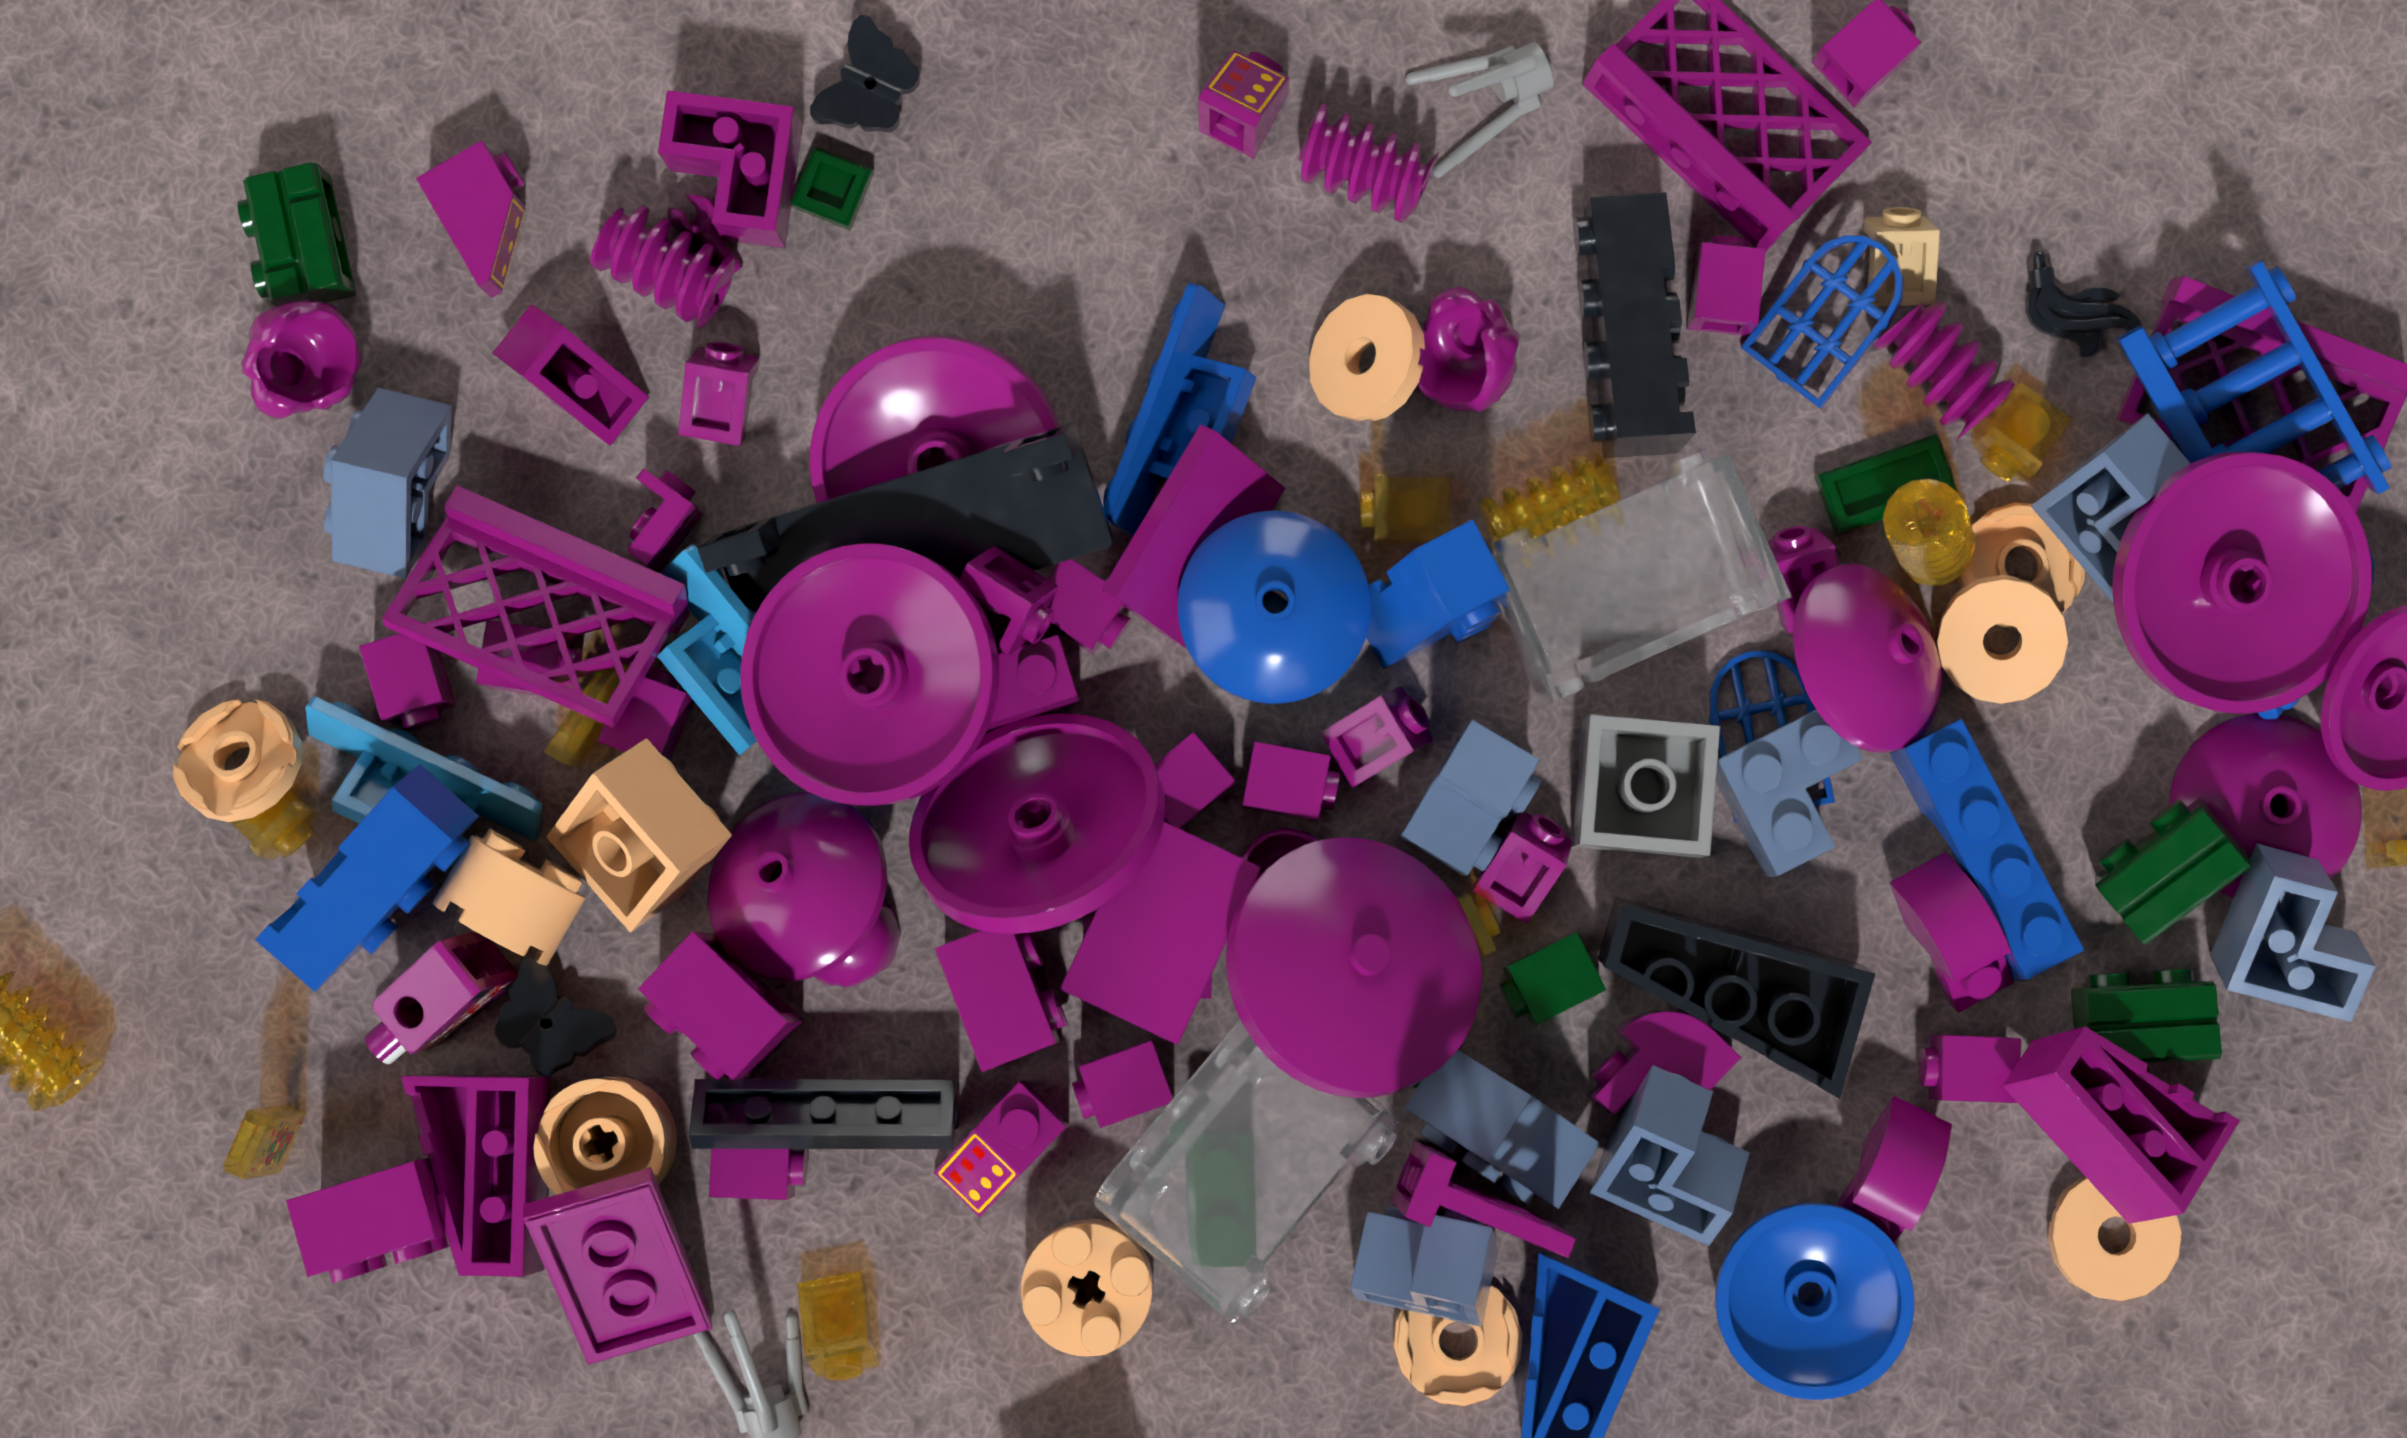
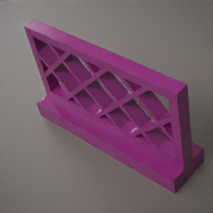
M1660 0L1619 42L1612 44L1596 59L1582 85L1743 237L1749 240L1755 248L1766 249V253L1786 230L1870 146L1872 141L1721 0H1692L1706 13V31L1675 30L1674 7L1681 0ZM1663 19V30L1653 29ZM1718 25L1725 31H1718ZM1638 43L1664 44L1665 71H1644L1627 53ZM1676 44L1707 45L1709 72H1677ZM1719 45H1741L1751 55L1752 73H1721ZM1763 67H1764L1770 74H1764V69H1763ZM1660 85H1666V90ZM1678 85L1709 86L1711 114H1690L1679 103ZM1721 86L1752 87L1754 115L1723 114ZM1785 87L1797 98V116H1766L1765 88ZM1809 110H1810L1816 117H1809ZM1706 128H1712V134ZM1724 128L1755 129L1757 157H1736L1725 147ZM1767 129L1798 130L1800 158H1769ZM1810 130H1831L1849 148L1839 159H1812ZM1752 171H1757L1758 177ZM1770 171L1801 172L1802 196L1791 207L1771 190ZM1813 172H1825L1814 183Z
M2186 276L2170 279L2161 301L2164 305L2151 335L2159 331L2164 336L2170 333L2175 320L2186 324L2235 296ZM2266 308L2217 335L2231 341V343L2217 348L2212 338L2203 343L2207 353L2174 366L2167 371L2179 392H2182L2185 389L2178 373L2210 360L2219 379L2228 374L2221 355L2243 346L2256 351L2259 357L2286 341ZM2296 320L2330 382L2332 381L2349 388V390L2338 394L2341 402L2359 394L2385 402L2374 428L2360 433L2362 439L2373 434L2384 450L2407 397V364ZM2298 364L2253 390L2269 384L2281 414L2285 416L2293 412L2280 379L2302 369ZM2136 373L2133 375L2116 420L2129 425H2133L2145 416L2136 412L2145 391ZM2236 398L2229 402L2228 405L2241 435L2223 442V445L2226 448L2270 423L2251 430L2240 402ZM2153 419L2168 438L2174 442L2163 421ZM2303 435L2293 440L2300 458L2296 461L2316 471L2315 461L2346 449L2344 443L2340 441L2310 454ZM2207 441L2211 448L2217 445L2215 443ZM2363 477L2351 482L2344 495L2355 512H2357L2368 487Z
M456 485L444 504L447 514L446 519L383 615L384 626L615 728L670 633L678 634L690 615L685 584ZM457 541L478 550L483 564L445 575L441 561L453 542ZM488 555L499 560L490 562ZM520 569L535 575L539 590L502 600L495 579L496 576ZM435 570H437L438 578L430 580ZM488 579L495 603L457 613L450 590ZM545 580H547V581H549V582H551V583H553V584H556V585H552V586L547 587V586H546V583H545ZM444 592L451 616L427 623H422L407 616L416 600ZM576 594L592 600L596 615L559 625L552 601ZM545 604L552 628L515 638L507 615ZM602 605H604V606H606V607H608V608H611V609H613V610H609V611L604 612V611H603V608H602ZM498 617L501 618L508 641L482 649L467 643L463 631L464 627ZM632 619L653 627L644 643L621 650L616 649L609 626ZM601 629L609 653L572 664L565 639ZM456 630L458 638L447 634V632ZM557 642L565 665L564 667L541 674L524 668L520 653ZM513 655L515 663L504 658ZM632 662L626 673H624L622 665ZM615 668L619 685L607 704L582 693L577 678ZM570 681L572 689L560 683Z
M1414 1140L1391 1197V1201L1406 1218L1431 1228L1439 1205L1569 1258L1576 1238L1548 1219L1451 1180L1456 1162L1438 1149Z

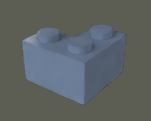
M377 388L364 410L357 409L354 412L349 423L347 436L340 446L333 445L330 448L324 465V481L331 484V500L325 514L324 530L326 533L332 534V561L407 578L427 543L429 491L450 456L452 405Z
M2146 414L2072 469L2034 502L2031 507L2113 602L2112 586L2116 555L2130 520L2139 507L2147 503L2158 493L2169 476L2189 465L2190 462L2150 415Z
M1816 709L1717 760L1716 783L1766 878L1779 876L1836 847L1806 788L1863 760L1858 748L1840 737L1824 721Z
M1472 719L1460 733L1398 838L1463 877L1469 875L1473 866L1484 872L1503 840L1494 834L1499 822L1508 813L1515 817L1519 812L1523 813L1542 781L1532 774L1540 759Z
M2256 843L2250 858L2251 868L2243 874L2210 953V957L2226 989L2352 1022L2376 965L2356 932L2325 924L2338 891L2318 859Z
M1459 1050L1440 1069L1421 1081L1405 1106V1109L1426 1122L1420 1132L1421 1135L1450 1154L1454 1153L1459 1144L1468 1149L1462 1162L1494 1183L1501 1172H1503L1497 1185L1528 1205L1538 1195L1559 1209L1600 1145L1597 1140L1535 1097Z
M1652 1065L1609 1133L1590 1193L1710 1246L1733 1214L1750 1153L1727 1143L1719 1136L1702 1132L1713 1091L1692 1083L1679 1074L1670 1073Z
M1385 1207L1384 1215L1367 1211L1350 1289L1355 1299L1482 1327L1498 1255L1493 1228L1484 1226L1482 1222L1448 1208H1445L1443 1216L1435 1215L1431 1228L1406 1218L1397 1207Z

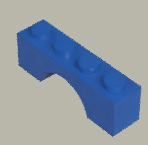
M1960 719L1946 724L1926 734L1913 744L1891 752L1890 755L1920 812L1941 833L1962 870L1977 887L1996 917L2011 950V953L2005 955L2012 979L2028 980L2084 951L1963 720Z

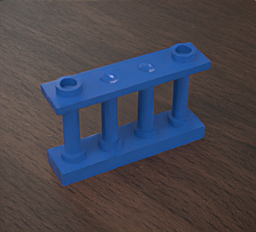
M2254 261L2245 266L2244 268L2254 284L2253 287L2164 336L2158 331L2148 337L2144 328L2137 326L2116 338L2177 448L2190 464L2221 453L2258 452L2269 454L2331 420L2349 454L2317 472L2325 476L2338 489L2360 477H2363L2368 488L2376 494H2380L2390 488L2382 474L2392 468L2388 457L2373 434L2362 439L2287 304L2297 298L2278 266L2267 271L2262 261ZM2266 308L2268 309L2283 335L2285 343L2195 392L2191 387L2179 392L2167 371L2178 365L2176 358ZM2298 364L2300 365L2318 397L2317 399L2226 448L2223 443L2213 448L2210 447L2199 427L2209 421L2207 414Z

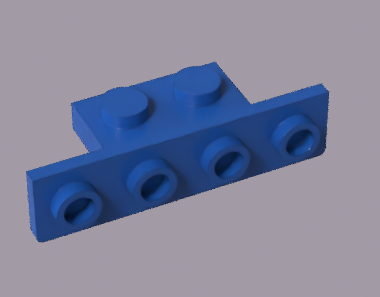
M1188 283L1182 299L1175 305L1172 311L1170 331L1159 359L1154 362L1150 369L1148 389L1138 416L1131 422L1127 430L1126 447L1115 476L1108 482L1104 491L1103 508L1108 523L1130 536H1134L1148 513L1159 481H1167L1200 424L1215 430L1232 444L1257 378L1247 369L1206 358L1226 305L1202 285Z

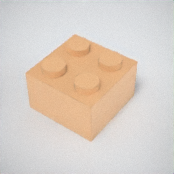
M646 738L594 772L546 837L631 933L679 899L732 834L720 822L716 812L706 805L682 779L671 761L662 756Z

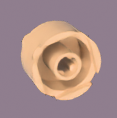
M491 828L488 829L483 839L471 835L468 840L471 844L457 859L432 904L444 912L450 901L459 906L457 912L461 914L458 920L460 923L523 957L530 946L538 949L535 954L537 963L547 966L586 899L583 894L578 892L583 882L579 880L580 877L546 859L540 869L521 859L525 852L522 849V845Z
M608 1076L580 1081L559 1092L549 1102L543 1112L538 1131L535 1134L533 1147L538 1171L543 1181L556 1195L650 1167L659 1185L675 1162L677 1132L671 1111L664 1100L653 1089L637 1079ZM600 1126L605 1133L614 1131L618 1137L619 1143L612 1147L614 1157L609 1151L598 1153L595 1149L594 1142L602 1138Z
M1101 1219L1072 1221L1061 1225L1047 1234L1028 1259L1021 1282L1023 1312L1034 1331L1055 1349L1076 1356L1107 1355L1128 1342L1144 1323L1153 1295L1151 1265L1139 1241L1119 1225ZM1088 1271L1096 1272L1100 1276L1098 1287L1106 1292V1294L1102 1298L1092 1295L1088 1302H1083L1076 1298L1078 1287L1070 1282L1072 1276L1083 1279Z

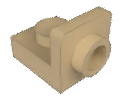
M1886 208L1883 210L1882 217L1864 218V232L1871 239L1885 245L1899 262L1904 277L1903 298L1899 306L1919 305L1920 303L1922 305H1934L1936 301L1940 230L1927 217L1921 216V211L1915 208ZM1870 246L1868 285L1888 261L1880 250ZM1893 271L1872 296L1876 298L1872 302L1875 306H1889L1894 298L1896 278Z

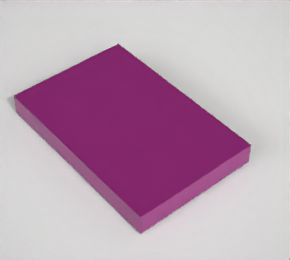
M1200 424L1101 590L1172 642L1187 649L1179 627L1178 594L1182 576L1192 555L1209 535L1224 524L1251 513L1272 511L1286 488L1218 432Z
M1164 822L1159 841L1142 870L1120 893L1097 909L1060 990L1178 1045L1228 940L1230 926L1239 903L1249 887L1255 882L1261 867Z
M651 1167L524 1204V1222L588 1365L712 1329L710 1309Z

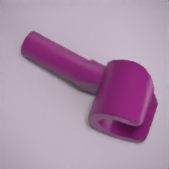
M686 195L689 202L696 209V218L692 224L688 222L682 211L678 208L670 207L667 211V217L676 230L681 232L687 230L690 233H696L703 244L709 243L714 246L713 254L720 263L728 256L733 257L736 260L733 274L743 267L713 226L714 207L707 198L699 195Z

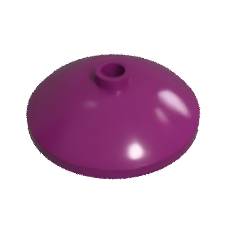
M1845 564L1824 571L1816 576L1804 589L1799 599L1793 624V644L1796 663L1804 688L1811 702L1824 721L1840 737L1860 749L1875 753H1889L1913 744L1922 738L1930 728L1938 709L1942 688V667L1939 650L1925 615L1914 599L1899 584L1885 574L1868 566Z
M2407 605L2394 608L2380 615L2366 625L2348 643L2332 668L2322 699L2321 732L2330 760L2348 779L2373 790L2393 791L2407 788Z
M2258 713L2243 715L2224 721L2209 729L2189 747L2182 757L2174 773L2169 791L2168 806L2179 799L2186 806H2189L2200 797L2250 858L2257 843L2318 859L2330 880L2342 870L2349 860L2361 828L2362 801L2358 783L2348 779L2334 766L2325 749L2322 732L2303 721L2280 715L2276 719H2263ZM2276 794L2282 796L2287 803V812L2282 818L2276 817L2270 809V801ZM2244 873L2219 890V892L2234 898Z
M795 792L776 797L747 814L730 832L732 836L717 853L710 873L707 905L711 926L717 940L736 963L768 979L797 981L812 978L833 969L852 955L867 938L875 925L884 902L887 885V864L884 849L877 832L865 816L851 805L824 799L810 792ZM782 865L781 875L777 880L771 882L773 872L778 866Z

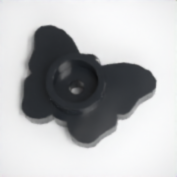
M860 15L853 21L848 34L847 45L851 65H844L841 69L842 81L824 89L816 96L810 106V115L812 120L820 125L835 124L848 129L859 125L865 132H893L899 126L901 119L897 106L901 104L903 95L917 89L921 76L918 68L910 61L903 49L894 48L891 38L878 30L869 16ZM869 82L877 83L873 89H867L866 86Z
M532 957L522 959L518 976L509 989L511 1001H507L502 1005L499 1020L495 1027V1035L498 1041L507 1048L522 1047L530 1055L531 1065L537 1074L545 1077L571 1066L576 1060V1056L583 1057L588 1055L598 1045L612 1040L617 1034L613 1019L605 1013L594 1009H574L573 1003L568 997H559L555 980L549 969L545 965L537 963L536 958ZM547 1021L553 1022L551 1028H549V1029H543V1028H542V1025H543L545 1022H547Z

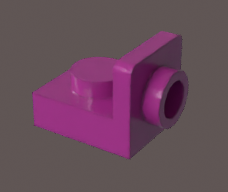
M709 342L705 347H698L685 362L678 435L740 446L746 436L752 378L758 371L759 357L743 354L744 349L741 346L728 342Z
M643 468L636 479L664 501L657 510L651 507L637 520L630 532V538L634 541L627 549V552L653 571L659 573L703 513L689 502L696 493L690 486L666 469L659 478H656Z
M1793 526L1782 529L1774 534L1773 540L1757 545L1759 559L1769 568L1780 624L1788 634L1793 632L1796 607L1804 589L1819 574L1839 566L1835 545L1817 528H1809L1807 526Z
M996 546L991 547L967 563L960 581L975 595L976 600L983 608L993 613L1005 614L1011 618L998 645V649L1010 655L1028 641L1033 645L1036 644L1043 637L1053 620L1054 611L1049 609L1048 606L1058 585Z
M1402 687L1377 697L1320 732L1352 788L1433 740L1427 729L1429 728V719L1426 711L1420 702L1412 695H1407Z
M1525 811L1523 813L1519 812L1511 820L1506 836L1485 871H1482L1475 881L1472 891L1528 924L1566 867L1572 847V840L1566 836L1564 829L1549 817L1541 814H1534L1532 816Z

